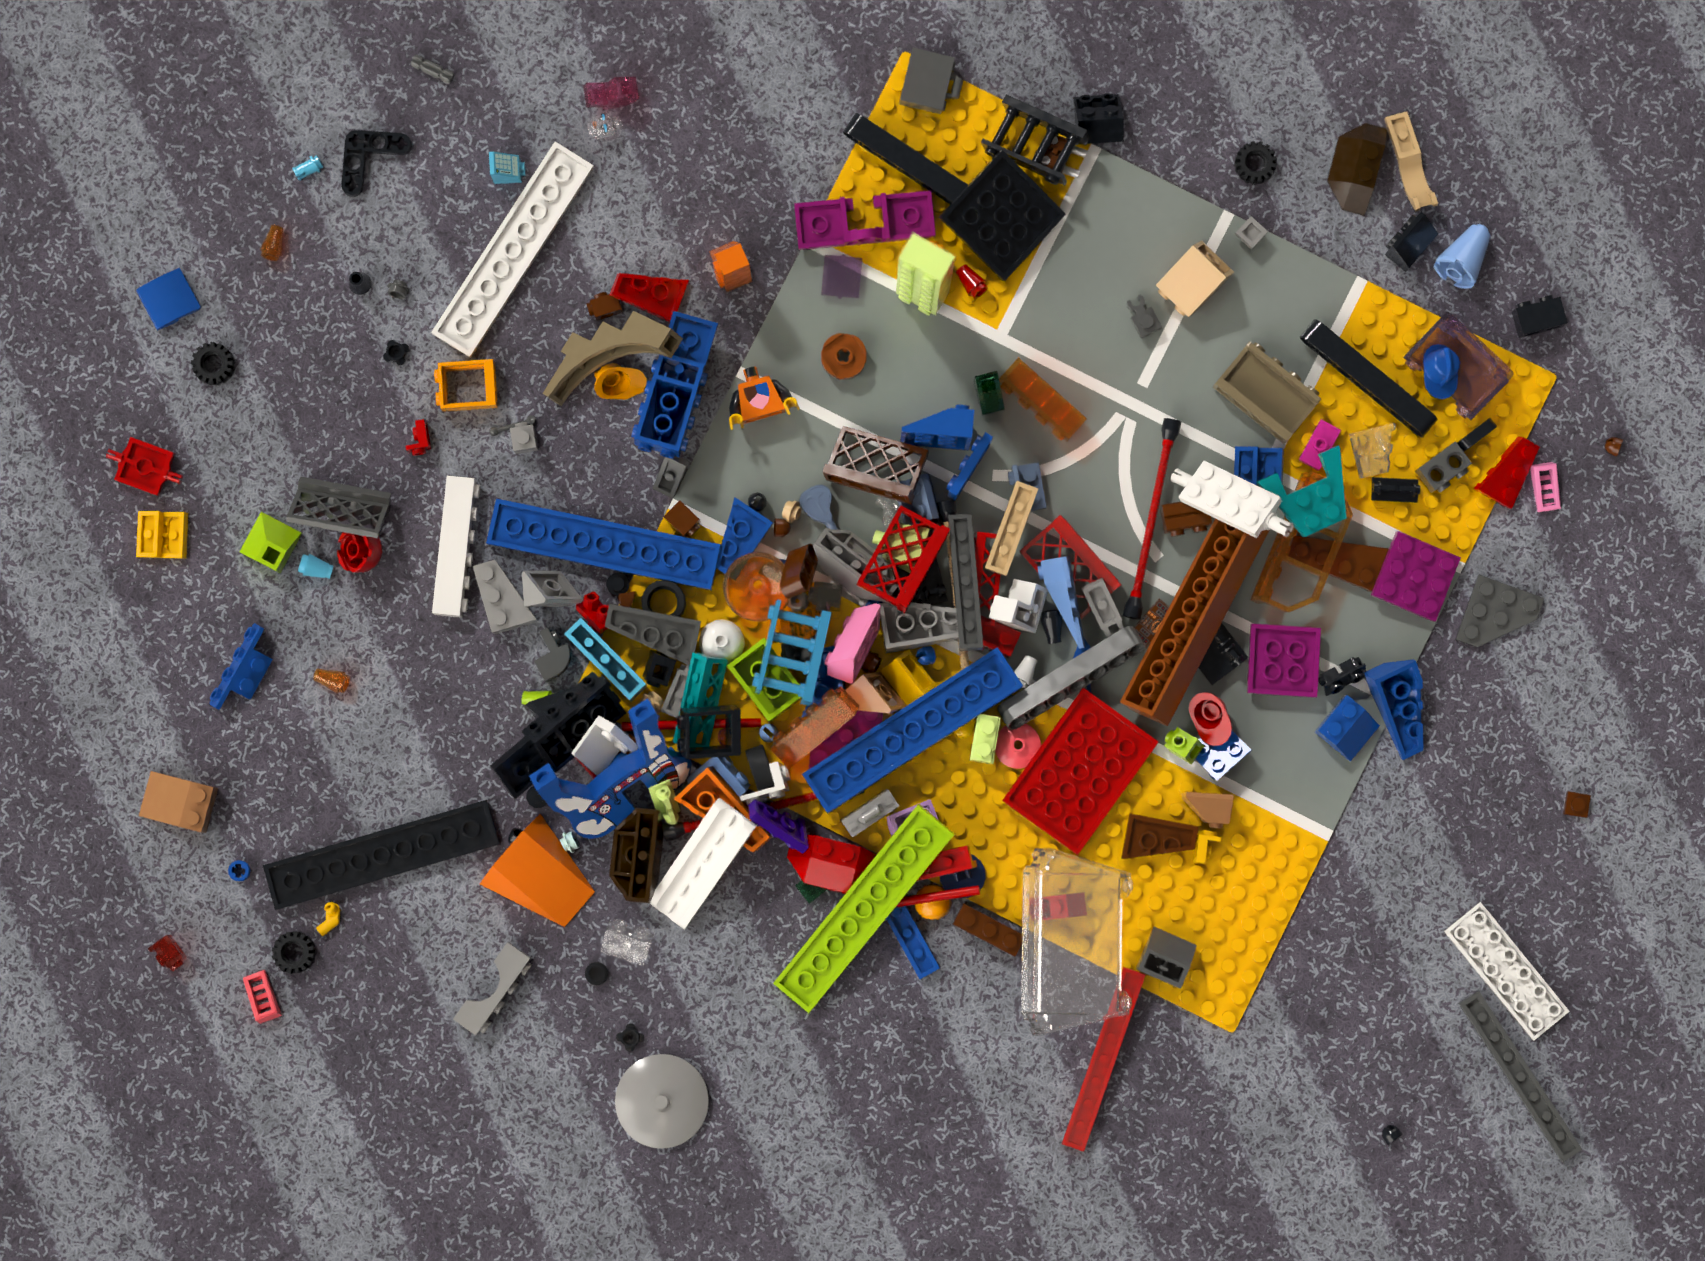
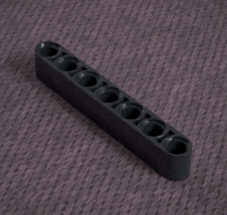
M855 113L843 131V134L850 140L928 191H931L948 204H951L968 186V184L858 113Z
M1314 319L1300 336L1303 343L1419 437L1423 438L1438 420L1430 410L1322 322Z

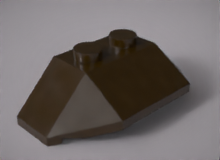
M1364 123L1338 137L1327 182L1342 210L1365 216L1382 160L1387 128Z
M636 808L614 829L609 876L626 901L651 903L657 887L664 836L660 810Z

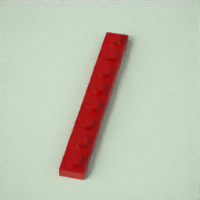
M1123 966L1062 1140L1063 1145L1083 1152L1085 1150L1146 975L1144 973Z

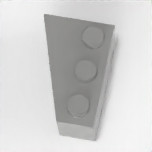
M496 560L473 566L491 632L494 635L539 622L530 608L524 607L523 598Z

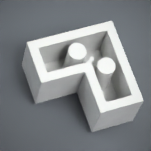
M1014 579L1008 598L995 595L990 607L989 618L1013 629L1036 634L1048 589L1036 583Z

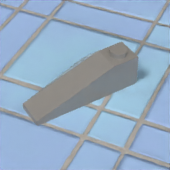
M889 602L878 603L881 605L880 620L886 653L905 651L958 639L956 608L911 602L907 611L903 613L897 609V606Z

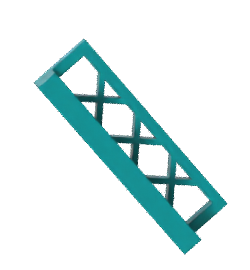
M692 652L680 708L718 706L728 663L727 659L709 657L701 653ZM713 663L719 664L718 670L712 676L711 670ZM712 686L713 693L709 698H707V689H709ZM708 715L703 721L701 716L690 717V748L709 746L716 715ZM676 725L673 743L677 744V740L680 738V730ZM702 731V743H696L697 735Z

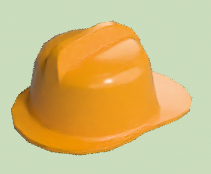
M615 363L606 364L594 373L596 378L594 390L597 396L603 399H629L642 393L647 384L644 373L639 369L621 367Z

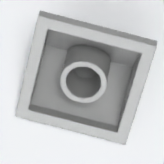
M523 571L524 607H564L581 603L583 600L561 571Z

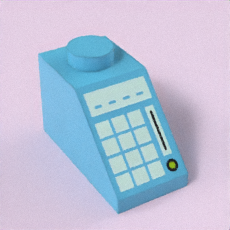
M489 152L490 175L494 184L522 182V176H526L525 162H521L519 155Z

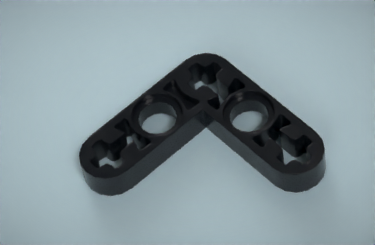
M350 131L346 135L341 182L344 193L350 197H356L362 192L366 153L406 155L412 149V142L409 136L403 133ZM358 136L360 140L367 141L366 136H369V148H365V143H358L357 147H354L350 140ZM377 137L385 139V145L381 149L373 147V140ZM389 137H392L391 141L394 143H399L400 139H404V142L408 143L407 146H403V150H399L397 145H391L392 149L388 150L390 145ZM358 158L361 162L360 167L355 170L348 167L350 159ZM347 173L353 175L360 174L359 177L355 176L354 178L358 188H354L353 192H350V189L346 187L347 184H351V176H347Z

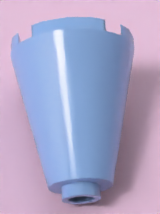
M1482 224L1471 225L1437 257L1434 264L1437 274L1444 280L1448 276L1456 281L1453 286L1463 289L1472 288L1477 281L1491 237L1488 228Z

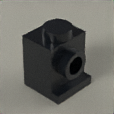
M650 650V656L643 677L647 680L646 683L658 688L660 684L668 686L677 660L663 653ZM660 665V671L655 673V666Z

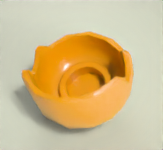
M928 885L920 889L916 895L945 890L938 885ZM948 899L915 904V910L925 919L939 920L949 913L952 901Z

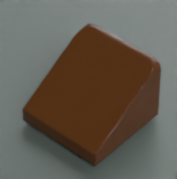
M637 592L619 594V604L632 607Z

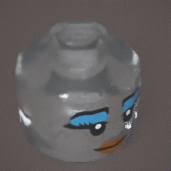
M607 110L593 114L590 121L587 122V128L592 139L603 143L617 139L620 130L623 129V124L620 116H616L613 111Z

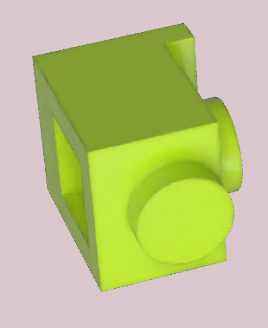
M1178 727L1175 731H1169L1165 737L1166 744L1164 746L1171 753L1191 765L1204 747L1199 739Z

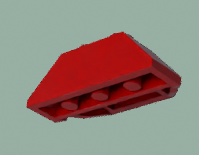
M807 835L809 848L803 854L796 849L789 848L787 859L791 862L804 884L846 894L877 854L860 846L817 835Z

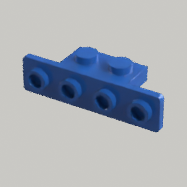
M254 623L252 627L246 630L244 634L245 640L241 647L235 650L233 661L230 667L224 670L219 687L215 688L211 693L209 704L214 708L220 710L230 690L251 700L273 660L254 650L264 631V628Z

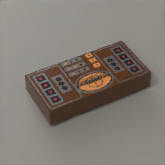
M1160 598L1134 627L1145 643V649L1150 645L1169 608Z

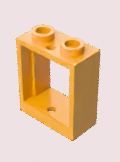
M493 359L438 363V369L434 370L435 383H439V392H436V405L440 406L443 412L498 408L496 369ZM484 369L486 401L448 404L446 372Z

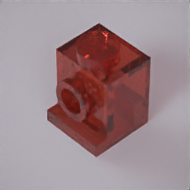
M171 934L165 935L148 948L150 952L156 951L157 955L155 957L162 967L170 968L172 972L183 966L182 960L187 957Z

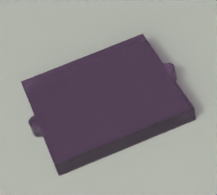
M845 254L841 256L825 255L821 295L837 296L839 299L842 297L859 298L862 258L846 257Z

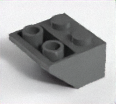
M1153 926L1136 970L1181 989L1191 966L1197 945Z

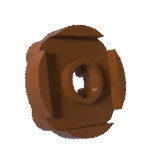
M838 333L826 340L821 351L823 368L829 375L838 380L854 378L861 373L866 364L865 345L857 336L852 334ZM840 351L850 353L847 362L838 360Z

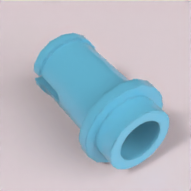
M310 156L309 160L293 167V171L300 181L316 171L318 173L321 172L320 169L324 167L318 156Z

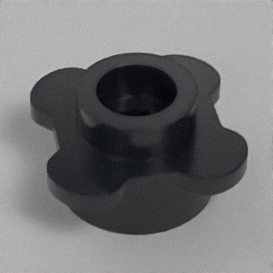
M395 340L388 341L386 353L383 354L384 360L386 362H396L397 365H403L405 363V355L409 351V346L405 343L400 344Z
M629 1023L623 1032L617 1034L616 1039L618 1042H622L626 1051L631 1052L638 1043L644 1041V1035L635 1029L634 1024ZM629 1035L633 1037L631 1040L628 1039Z

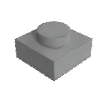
M1251 216L1238 229L1235 235L1252 250L1268 231Z

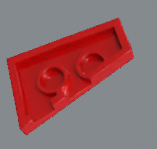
M619 273L614 281L610 296L670 322L673 311H678L689 280Z
M1518 436L1501 455L1499 463L1494 468L1491 467L1486 473L1487 477L1481 483H1477L1473 489L1498 504L1512 509L1540 446L1524 437Z

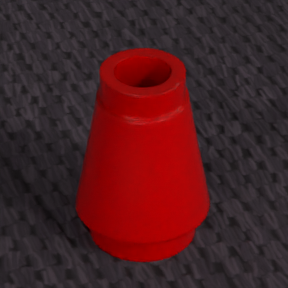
M966 264L956 271L968 296L977 299L987 291L986 281Z

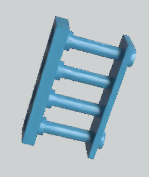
M777 599L774 606L770 605L767 618L771 619L760 671L759 673L755 672L752 686L756 687V694H760L762 686L798 694V697H802L800 704L809 706L814 695L831 612L822 610L820 615L814 618L780 610L781 600ZM777 618L812 626V629L816 630L815 638L808 640L775 632ZM772 641L808 649V652H811L810 661L801 662L771 655ZM767 664L803 671V674L806 675L805 684L801 683L798 685L765 677Z

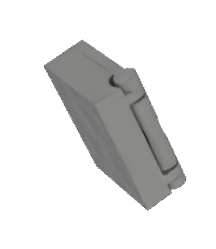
M885 789L842 818L841 822L853 838L898 808L899 805L890 791Z

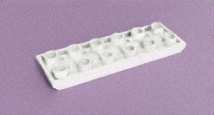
M718 798L655 889L650 904L685 930L757 825L721 798Z
M1481 902L1444 931L1533 1041L1570 1012Z

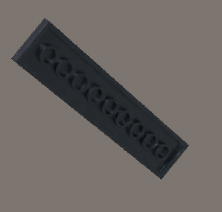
M484 800L265 864L263 869L274 908L279 910L500 845L488 800Z

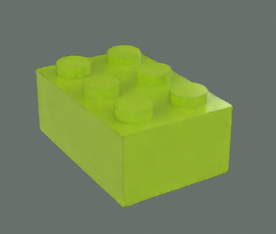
M763 638L728 664L727 667L770 723L801 700L802 697H798V694L765 686H762L760 694L755 693L756 687L752 686L755 672L759 673L766 644V640ZM771 648L770 654L777 656V654ZM767 664L765 677L799 685L787 668Z

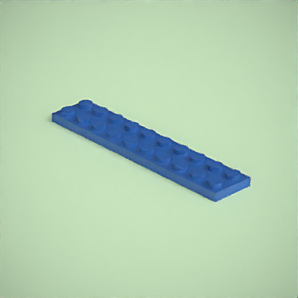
M496 499L486 541L487 545L658 580H667L711 591L721 544L501 499Z
M997 647L802 775L827 814H829L980 714L1021 689L1023 685Z

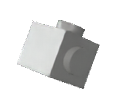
M521 422L515 424L514 428H510L515 454L538 451L536 432L533 425H529L528 422Z

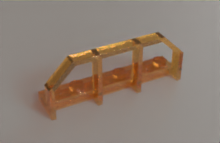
M1313 471L1301 473L1295 491L1314 483L1315 480L1318 481L1325 477ZM1346 495L1347 518L1342 520L1338 532L1328 528L1318 531L1335 539L1323 570L1320 571L1288 556L1291 549L1289 543L1298 532L1295 527H1293L1292 532L1287 531L1290 533L1288 537L1277 533L1250 599L1257 604H1267L1288 613L1319 600L1353 516ZM1282 561L1319 577L1311 597L1288 607L1270 599L1273 594L1272 585L1282 572V567H1280Z

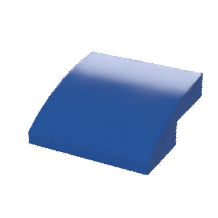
M180 268L170 271L136 289L156 330L178 322L180 318L190 315L201 308Z
M1235 446L1234 475L1258 486L1257 481L1278 473L1283 485L1284 449Z

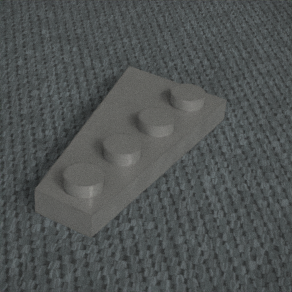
M609 603L605 627L690 666L692 652L696 650L701 621Z

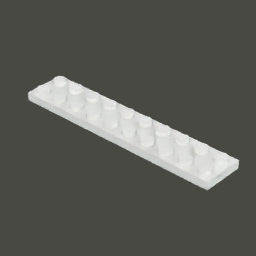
M554 142L431 333L469 358L473 356L590 175L594 165Z

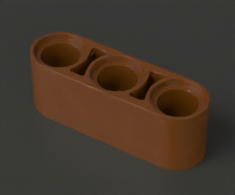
M812 544L804 545L788 553L780 579V588L786 598H792L811 589L818 564V558Z

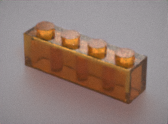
M1019 357L999 379L1001 389L1008 395L1014 394L1018 398L1017 403L1025 410H1032L1036 414L1034 418L1043 426L1047 424L1053 429L1051 433L1060 441L1064 439L1068 442L1087 420L1084 415Z
M841 686L835 691L830 689L822 697L823 701L818 705L813 703L805 711L806 715L802 718L797 716L789 724L790 728L785 732L780 730L772 738L774 742L770 750L789 769L856 715L860 705Z

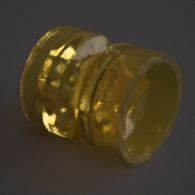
M811 609L801 610L797 613L812 617ZM780 619L782 634L803 639L815 638V630L812 629V626Z

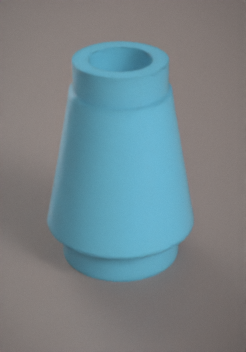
M303 554L298 572L303 573V576L330 579L334 566L311 554L309 556Z

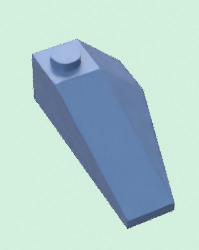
M1070 556L1041 561V566H1038L1039 579H1044V584L1079 649L1085 648Z

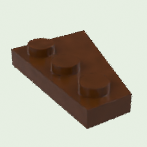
M1129 814L1121 859L1194 850L1199 827Z

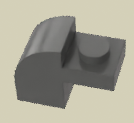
M547 627L540 631V634L550 652L534 661L545 682H549L563 674L571 661L569 645L566 643L559 647L558 644L561 643V640L556 631L551 632Z

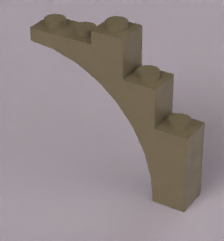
M635 311L632 312L622 330L602 322L591 341L572 332L561 350L566 356L543 394L554 403L562 406L570 393L583 379L606 363L626 355L638 353L660 354L672 358L683 338L671 328Z

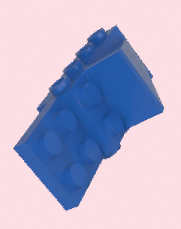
M673 311L669 328L681 336L683 340L672 358L659 354L658 359L653 361L651 372L654 374L652 380L647 381L645 388L647 397L645 403L641 402L638 415L641 417L639 424L634 425L631 436L634 438L638 449L645 452L658 451L661 452V456L671 459L674 456L680 458L681 451L686 452L689 442L686 434L688 429H693L695 417L692 414L695 408H699L702 395L699 394L700 387H705L708 373H705V368L718 323Z

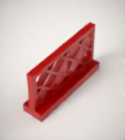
M900 505L856 585L897 606L899 611L905 613L946 541L950 528L944 525L939 526ZM903 513L910 517L913 525L901 528L898 521L901 514ZM927 526L934 530L931 537L921 539L918 528ZM914 529L918 540L905 543L902 532ZM899 533L902 545L890 548L887 540L888 537ZM919 544L922 552L921 555L910 559L907 547ZM904 549L907 560L894 563L891 552ZM888 553L891 564L879 567L876 558L878 555ZM908 564L911 571L910 575L899 578L896 567ZM893 568L896 579L883 582L880 571ZM877 572L880 584L871 586L864 582L868 574ZM898 584L900 592L896 599L887 594L885 586Z
M1059 515L1019 551L1038 573V565L1035 562L1045 560L1046 546L1059 547L1058 558L1061 557L1062 547L1072 548L1075 552L1074 562H1071V564H1074L1073 578L1075 585L1076 581L1089 582V584L1096 581L1092 580L1093 574L1098 579L1103 578L1110 594L1122 585L1062 515ZM1054 528L1060 534L1059 544H1046V534ZM1043 537V543H1036ZM1062 538L1068 545H1062ZM1033 545L1043 546L1042 560L1032 559L1026 551ZM1079 556L1084 563L1077 562V557ZM1077 565H1086L1090 569L1089 579L1076 578ZM1076 595L1077 598H1086L1085 595ZM1089 603L1087 609L1080 614V619H1083L1092 611Z

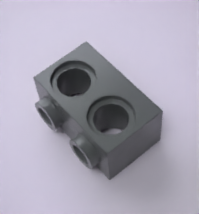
M1455 441L1415 472L1431 493L1435 490H1438L1440 493L1451 485L1449 480L1454 476L1459 479L1468 473L1467 467L1472 462ZM1450 457H1455L1458 459V468H1453L1450 466ZM1432 470L1440 473L1441 479L1439 482L1431 479L1430 473Z

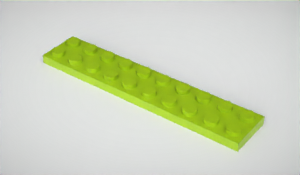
M918 804L773 984L805 1011L810 1013L955 833Z

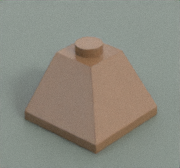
M881 672L863 674L844 691L849 705L860 711L893 713L907 706Z
M1196 792L1182 793V799L1203 823H1209V828H1223V824H1229L1233 795Z

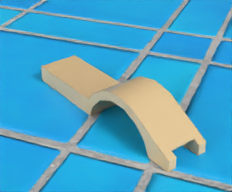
M1408 112L1385 117L1386 127L1398 160L1403 186L1415 212L1424 206H1438L1435 192L1430 190L1424 175L1421 151Z

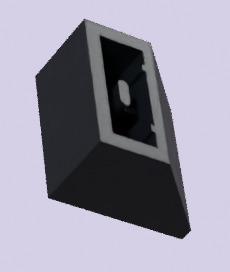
M1106 93L1097 96L1082 95L1080 97H1073L1075 125L1088 131L1090 139L1087 144L1124 142V116L1119 94Z
M1422 211L1417 217L1413 214L1400 229L1403 233L1401 234L1398 231L1385 246L1389 249L1385 255L1405 272L1438 235V232Z

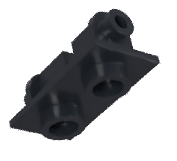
M1372 477V501L1418 503L1420 485H1418L1417 479Z
M1352 657L1339 664L1341 673H1338L1336 668L1333 667L1320 674L1321 677L1318 678V682L1321 686H1324L1325 695L1339 693L1348 684L1361 681L1365 676L1364 672H1366L1365 663L1362 664L1359 657Z

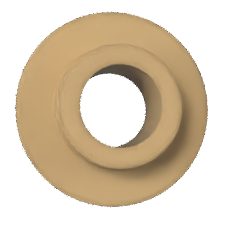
M796 500L793 502L787 501L783 508L782 518L786 519L789 523L798 520L802 508L799 507V502Z

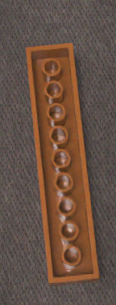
M1215 518L1120 703L1135 713L1166 726L1169 725L1270 530L1261 531L1259 536L1255 538Z

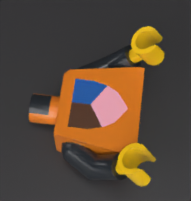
M749 367L743 370L746 382L739 384L738 390L733 392L729 406L730 429L733 430V425L737 423L743 429L744 424L784 413L785 410L790 415L789 409L791 407H796L797 410L800 408L797 400L792 397L789 390L778 380H771L769 376L760 378L757 367Z

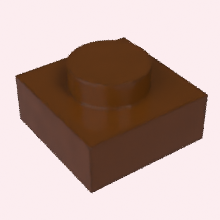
M1566 791L1563 814L1587 818L1591 795Z

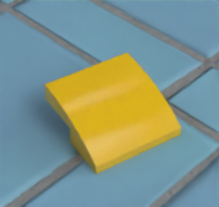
M138 511L136 557L186 559L188 513Z

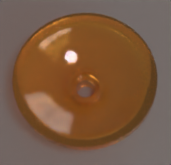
M763 552L748 553L736 559L726 571L723 581L724 597L731 610L738 616L750 621L769 620L767 618L770 605L774 606L777 599L781 600L780 610H784L791 599L786 598L780 588V579L785 564L777 557ZM759 580L762 582V586L756 588L753 583Z

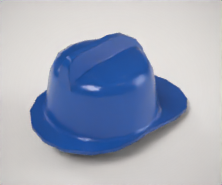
M1440 344L1432 345L1425 351L1423 356L1425 388L1434 398H1449L1457 389L1460 360L1458 355L1449 347Z

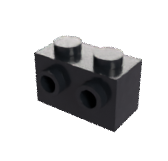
M1553 295L1540 298V302L1531 304V301L1517 304L1518 308L1512 311V316L1518 337L1522 338L1564 327L1568 322L1561 297L1553 298Z

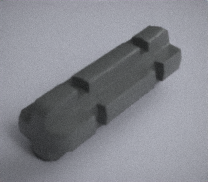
M414 55L412 58V67L418 70L421 69L422 72L437 79L441 78V81L447 84L452 82L455 75L452 71L444 70L442 66L430 60H424L419 55Z

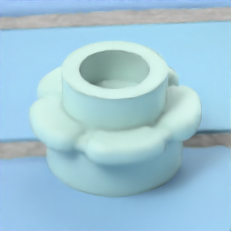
M572 831L562 833L563 838L560 839V842L566 852L574 853V850L580 848Z

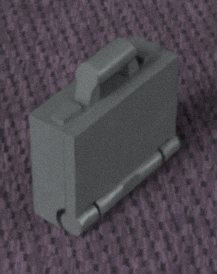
M913 47L899 104L941 114L945 110L947 102L945 99H958L960 96L963 80L951 73L955 69V58ZM950 80L954 81L951 94L947 93Z

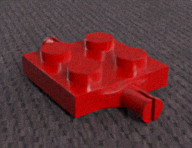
M130 437L128 445L122 453L111 449L107 451L110 454L106 453V458L118 462V470L114 480L159 496L163 484L167 480L178 484L182 482L183 475L171 472V464L175 456L174 452Z

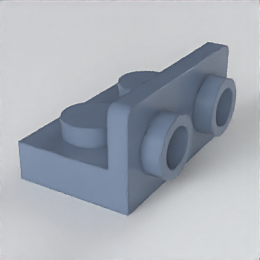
M1039 462L1020 466L1012 465L1011 471L1008 472L1009 484L1015 486L1016 481L1038 488L1031 511L1046 509Z
M921 474L914 491L915 497L912 505L898 501L899 507L902 505L918 515L933 521L938 519L939 516L928 474ZM912 478L900 481V483L910 486ZM902 513L903 524L913 525L911 518Z

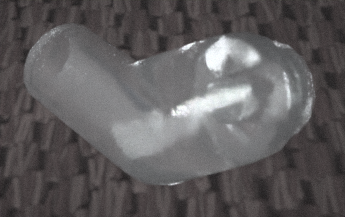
M879 496L875 502L883 509V525L889 527L898 511V507L890 499Z

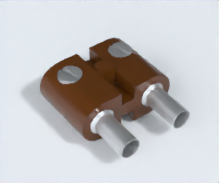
M1059 135L1054 137L1041 162L1042 165L1053 169L1067 142L1065 137ZM1075 146L1071 153L1086 158L1088 150ZM1066 162L1061 173L1078 178L1080 170L1066 166Z

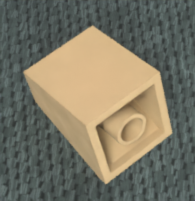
M1201 240L1181 257L1156 286L1159 288V294L1166 300L1170 299L1175 304V309L1181 315L1190 317L1217 291L1234 271Z

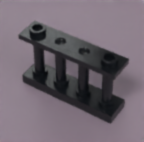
M1006 94L1002 104L1007 114L993 141L990 142L982 139L981 144L985 150L984 152L994 157L1000 150H1003L1017 165L1044 176L1045 180L1051 184L1057 185L1060 183L1065 186L1067 181L1061 171L1075 145L1081 143L1086 146L1090 139L1088 131ZM1020 116L1026 119L1027 123L1013 150L1010 151L1000 145L1013 120ZM1040 125L1046 128L1047 133L1033 159L1030 160L1020 154L1034 128ZM1061 134L1066 137L1067 142L1053 169L1042 165L1041 162L1054 137Z

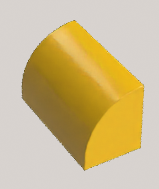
M909 649L880 671L906 705L911 704L937 686Z

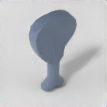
M815 485L804 491L800 495L799 503L805 514L812 520L823 523L831 530H839L833 521V515L830 511L832 494L829 488L824 485Z

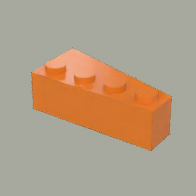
M732 241L709 251L713 259L715 277L720 288L725 287L726 291L729 292L752 282L750 264L739 242Z
M713 766L707 767L674 798V800L683 804L703 819L716 800L721 798L750 820L748 805L740 801V797ZM756 826L743 846L753 853L758 851L773 836L763 827Z

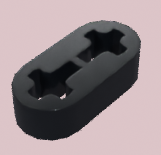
M1489 418L1457 442V444L1465 452L1494 430L1497 425Z

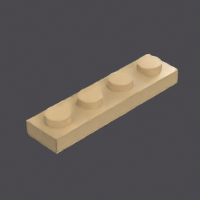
M1016 481L984 569L1007 576L1038 488Z

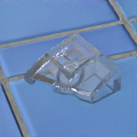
M1395 423L1349 434L1360 479L1389 472V455L1393 448L1390 440L1392 431L1396 429Z

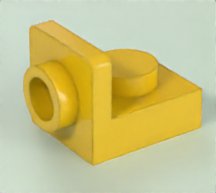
M1203 830V834L1197 835L1194 863L1203 864L1206 862V859L1210 858L1211 845H1208V841L1222 842V837H1217V832Z

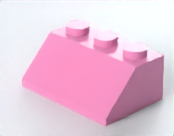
M876 603L855 608L851 616L845 618L844 630L842 634L837 635L834 642L835 648L833 652L828 653L825 660L828 676L850 684L854 683L880 630L881 605Z

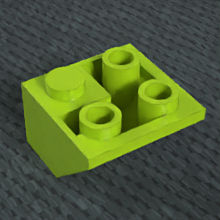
M260 512L239 552L281 574L302 533Z

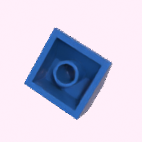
M1346 695L1342 697L1314 733L1351 762L1380 725L1362 706Z

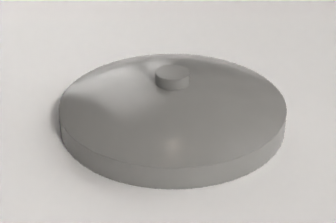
M669 1054L651 1055L635 1062L622 1076L615 1095L616 1113L623 1129L637 1142L652 1148H671L688 1141L702 1126L709 1105L707 1086L699 1071L688 1061Z

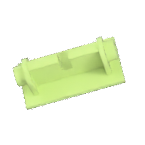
M668 779L648 788L655 810H660L661 820L665 819L670 825L677 824L679 820L677 812H680L678 802L674 800L676 796L671 780Z

